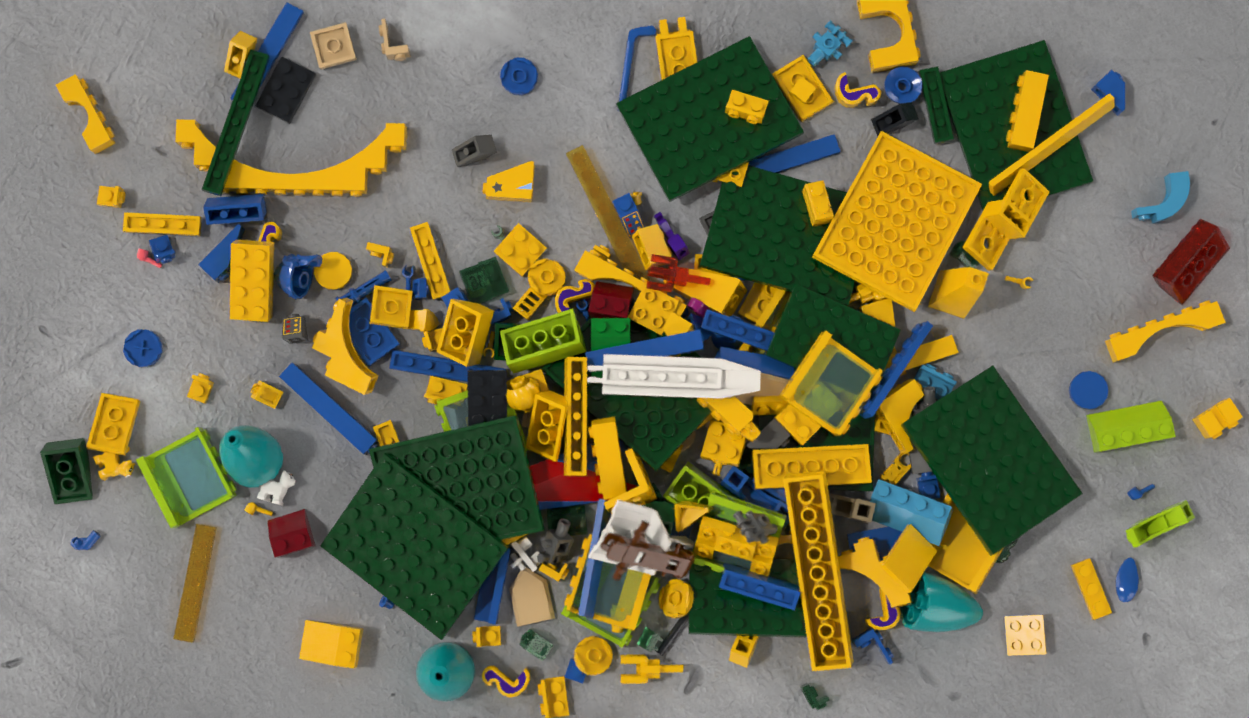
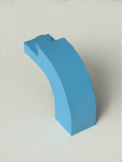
M1189 172L1169 173L1164 177L1166 194L1162 203L1155 206L1135 208L1131 211L1132 219L1139 218V221L1151 219L1152 224L1178 212L1186 202L1189 194Z

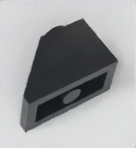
M912 102L898 104L871 119L877 136H879L881 131L890 133L919 120Z

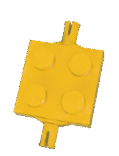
M711 420L700 456L702 459L711 460L715 463L712 474L720 476L722 465L739 467L747 438L742 435L731 434L725 428L726 424L724 422Z

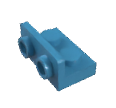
M930 364L921 365L914 379L923 388L926 386L935 387V398L937 400H940L952 391L957 381L953 380L954 377L945 372L941 374L936 371V367Z

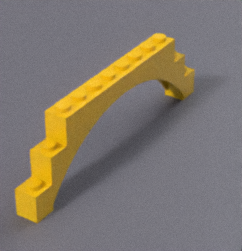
M176 119L175 142L184 149H193L194 146V166L199 171L208 172L216 147L199 129L200 124L196 120ZM386 123V128L358 154L335 166L308 173H273L255 169L234 159L222 194H229V191L240 195H247L248 192L267 195V192H274L275 195H286V192L297 196H304L305 193H312L314 196H324V193H331L332 196H343V193H347L350 196L361 197L362 194H367L368 172L374 175L387 172V150L394 153L406 150L407 127L405 123Z

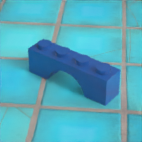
M735 466L729 470L721 481L720 485L737 498L787 515L783 529L790 522L787 504L769 496L762 490H755V484L750 480V477Z

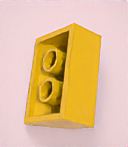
M451 299L437 353L466 367L480 364L494 310L479 303Z
M551 390L535 394L526 443L527 449L555 462L558 461L568 408L565 396Z

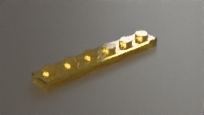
M196 524L173 638L175 640L191 643L195 640L217 527Z

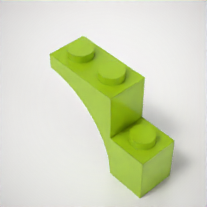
M1187 500L1166 507L1157 514L1137 521L1125 530L1127 533L1126 537L1133 548H1136L1171 529L1190 522L1195 516Z

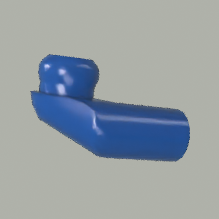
M93 530L87 538H72L70 544L76 550H89L101 535Z

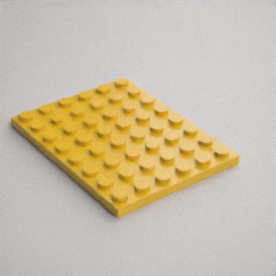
M881 131L812 258L915 312L982 184Z

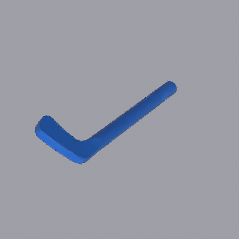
M654 26L634 28L628 33L619 101L627 98L635 39L640 36H655L656 29Z

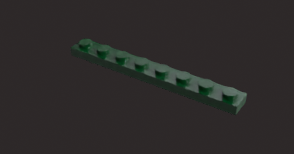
M250 50L202 186V191L222 196L270 58L268 54Z

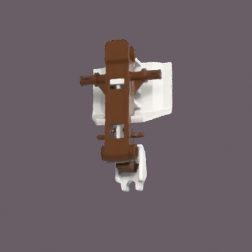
M617 500L612 510V516L601 533V538L597 545L593 546L588 557L616 564L617 569L612 576L616 581H620L623 573L628 569L650 575H655L657 571H661L663 577L666 573L682 579L687 575L695 560V554L687 550L689 548L693 549L695 543L686 536L669 537L656 510Z

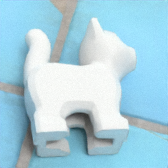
M283 470L280 482L271 479L262 484L257 498L271 503L270 496L273 495L272 503L283 506V499L287 494V490L295 485L296 480L290 472Z

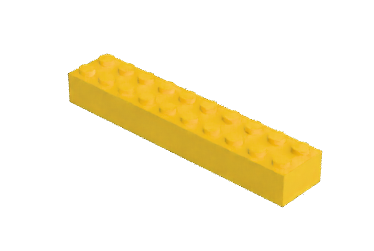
M826 471L789 474L783 480L812 671L851 668L854 660Z

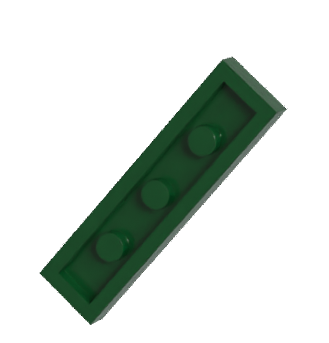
M939 67L919 70V76L922 81V90L934 144L953 141L954 137Z

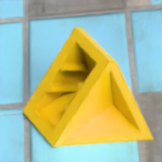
M682 501L674 504L676 531H684L714 508L710 505L691 501Z

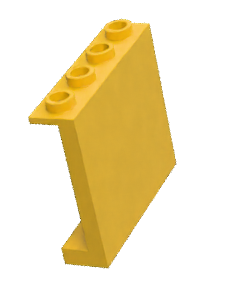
M947 493L943 503L951 506L954 511L940 546L931 544L937 552L928 567L972 593L977 594L1003 549L990 556Z

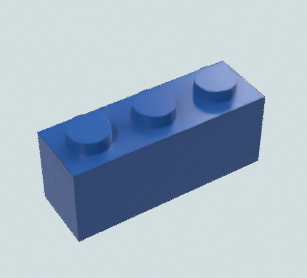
M264 194L207 198L203 206L206 225L262 221L267 213Z

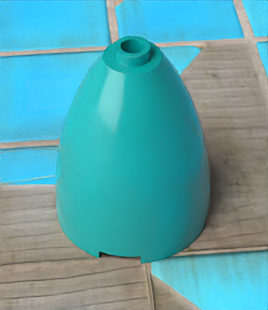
M248 425L237 426L228 430L221 439L219 453L222 465L238 484L250 488L259 487V485L271 479L273 480L281 470L283 464L281 446L265 430Z
M926 572L922 574L914 589L910 592L913 604L901 606L900 608L904 627L923 632L959 630L977 623L983 617L981 605L969 593L944 578Z
M441 642L429 647L420 657L416 667V678L419 687L428 697L437 701H452L460 698L470 689L475 677L473 658L466 649L452 642Z

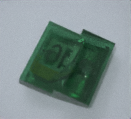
M496 256L459 271L470 302L483 304L510 292Z

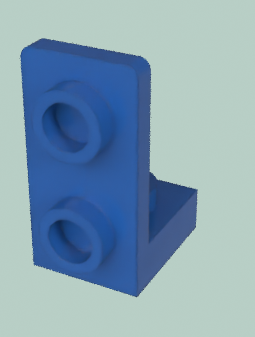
M870 628L851 639L854 646H860L861 649L871 644L870 640L873 639L887 664L893 663L891 659L893 654L888 647L884 648L881 643L883 638L878 630L874 631V629Z

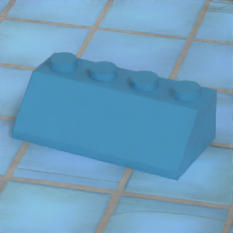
M880 479L877 481L870 502L876 503L872 521L903 532L907 525L912 524L929 543L937 546L941 544L954 511L949 505Z

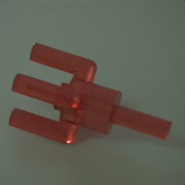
M656 254L651 255V262L668 264L669 268L651 266L650 269L648 268L647 276L666 280V284L647 281V289L672 292L674 285L685 287L687 282L710 285V278L690 275L689 269L677 267L678 260L676 258Z

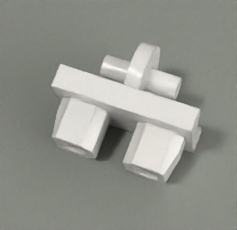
M527 537L511 544L521 556L518 558L515 553L510 555L514 561L510 565L512 569L518 566L523 571L526 568L522 563L523 560L533 572L538 569L537 566L540 564L537 560L539 551L535 552L531 557L528 556L525 551L533 544Z

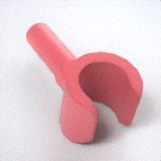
M138 249L137 258L139 260L151 263L158 268L162 267L161 263H156L155 260L148 257L149 251Z

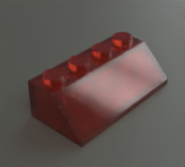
M1199 219L1152 276L1162 290L1179 304L1183 305L1230 247L1218 226Z

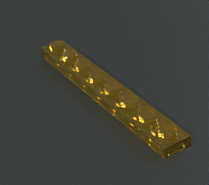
M582 145L567 152L566 156L623 270L626 268L634 272L633 276L639 280L643 277L650 281L584 146Z

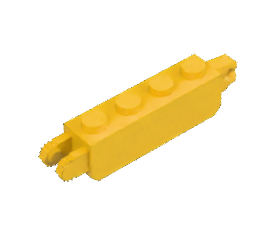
M735 396L721 399H697V402L703 408L707 407L712 411L711 415L717 421L721 420L726 424L725 428L731 434L742 435L751 442H754L761 434L752 422L753 413Z

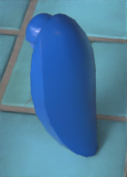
M1127 558L1122 563L1116 576L1115 588L1121 602L1131 601L1138 590V571L1133 558Z

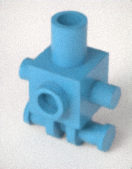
M831 20L825 25V28L830 30L831 33L827 31L822 36L816 32L813 35V38L817 41L813 48L815 51L807 60L814 67L823 58L828 61L833 56L838 60L842 56V53L838 51L841 46L840 41L846 47L853 42L846 35L847 33L845 31L841 32V27L839 25L835 26Z

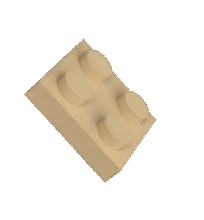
M346 22L310 32L320 70L357 60Z

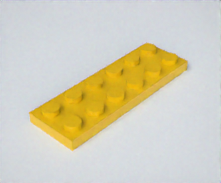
M868 444L752 451L755 490L785 488L783 479L786 475L823 470L826 471L828 486L872 483Z

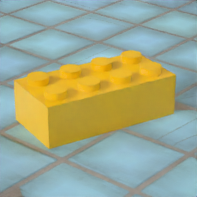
M236 239L231 243L230 319L268 322L273 317L274 242Z

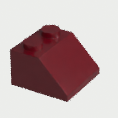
M596 281L588 311L589 318H627L630 313L634 287Z
M305 509L267 520L269 540L275 558L316 546Z

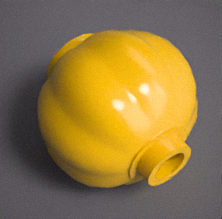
M517 376L513 378L507 386V404L512 409L524 410L525 413L531 412L535 394L541 393L539 384L529 377Z

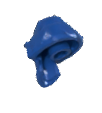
M289 254L284 256L282 262L273 273L276 284L289 297L295 300L303 298L311 287L313 267L321 266L322 257L318 254L312 256Z

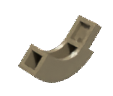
M829 493L833 515L871 523L876 503Z

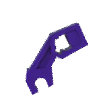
M661 212L654 215L657 224L668 239L666 242L677 259L681 260L689 255L690 252L687 245L679 234L675 235Z

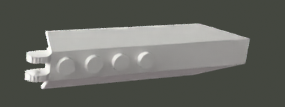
M604 354L603 366L589 365L587 370L593 372L603 371V378H587L588 383H603L602 394L721 399L760 391L761 371L724 359Z

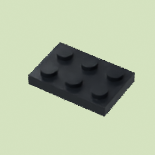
M281 56L255 105L256 108L290 124L316 74Z
M467 370L468 426L507 417V370Z

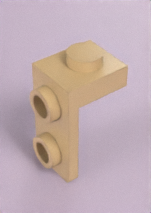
M385 18L381 19L382 25H379L380 36L384 37V43H381L382 54H386L388 60H406L407 57H410L408 45L390 47L387 21Z

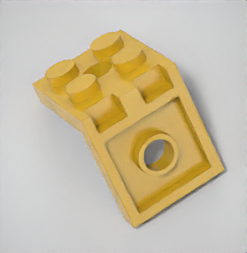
M632 448L625 451L639 486L604 502L606 510L611 514L617 500L644 505L658 499L641 458L636 455Z

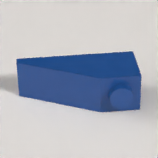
M240 224L198 264L218 283L225 281L230 275L231 243L236 239L242 240L245 231Z

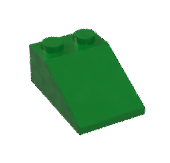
M591 318V351L631 343L630 318ZM603 371L591 372L592 377L603 378Z

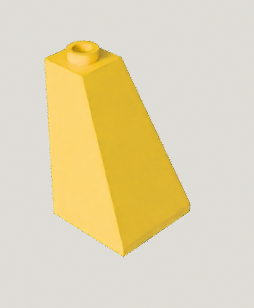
M672 266L670 270L666 271L663 278V283L669 289L688 300H691L692 297L696 298L708 306L711 311L725 316H733L747 292L746 287L738 278L678 266Z
M972 267L940 270L928 307L964 319L982 294L989 273Z

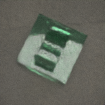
M645 627L637 645L650 652L653 650L658 651L659 649L655 645L658 640L663 642V638L660 637V634Z

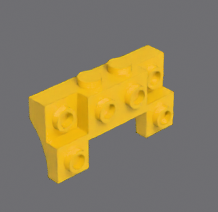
M703 516L693 552L695 555L712 560L714 551L722 552L752 561L750 571L759 575L769 576L779 538L768 535V541L765 544H761L758 541L748 543L746 536L741 534V529L737 525Z

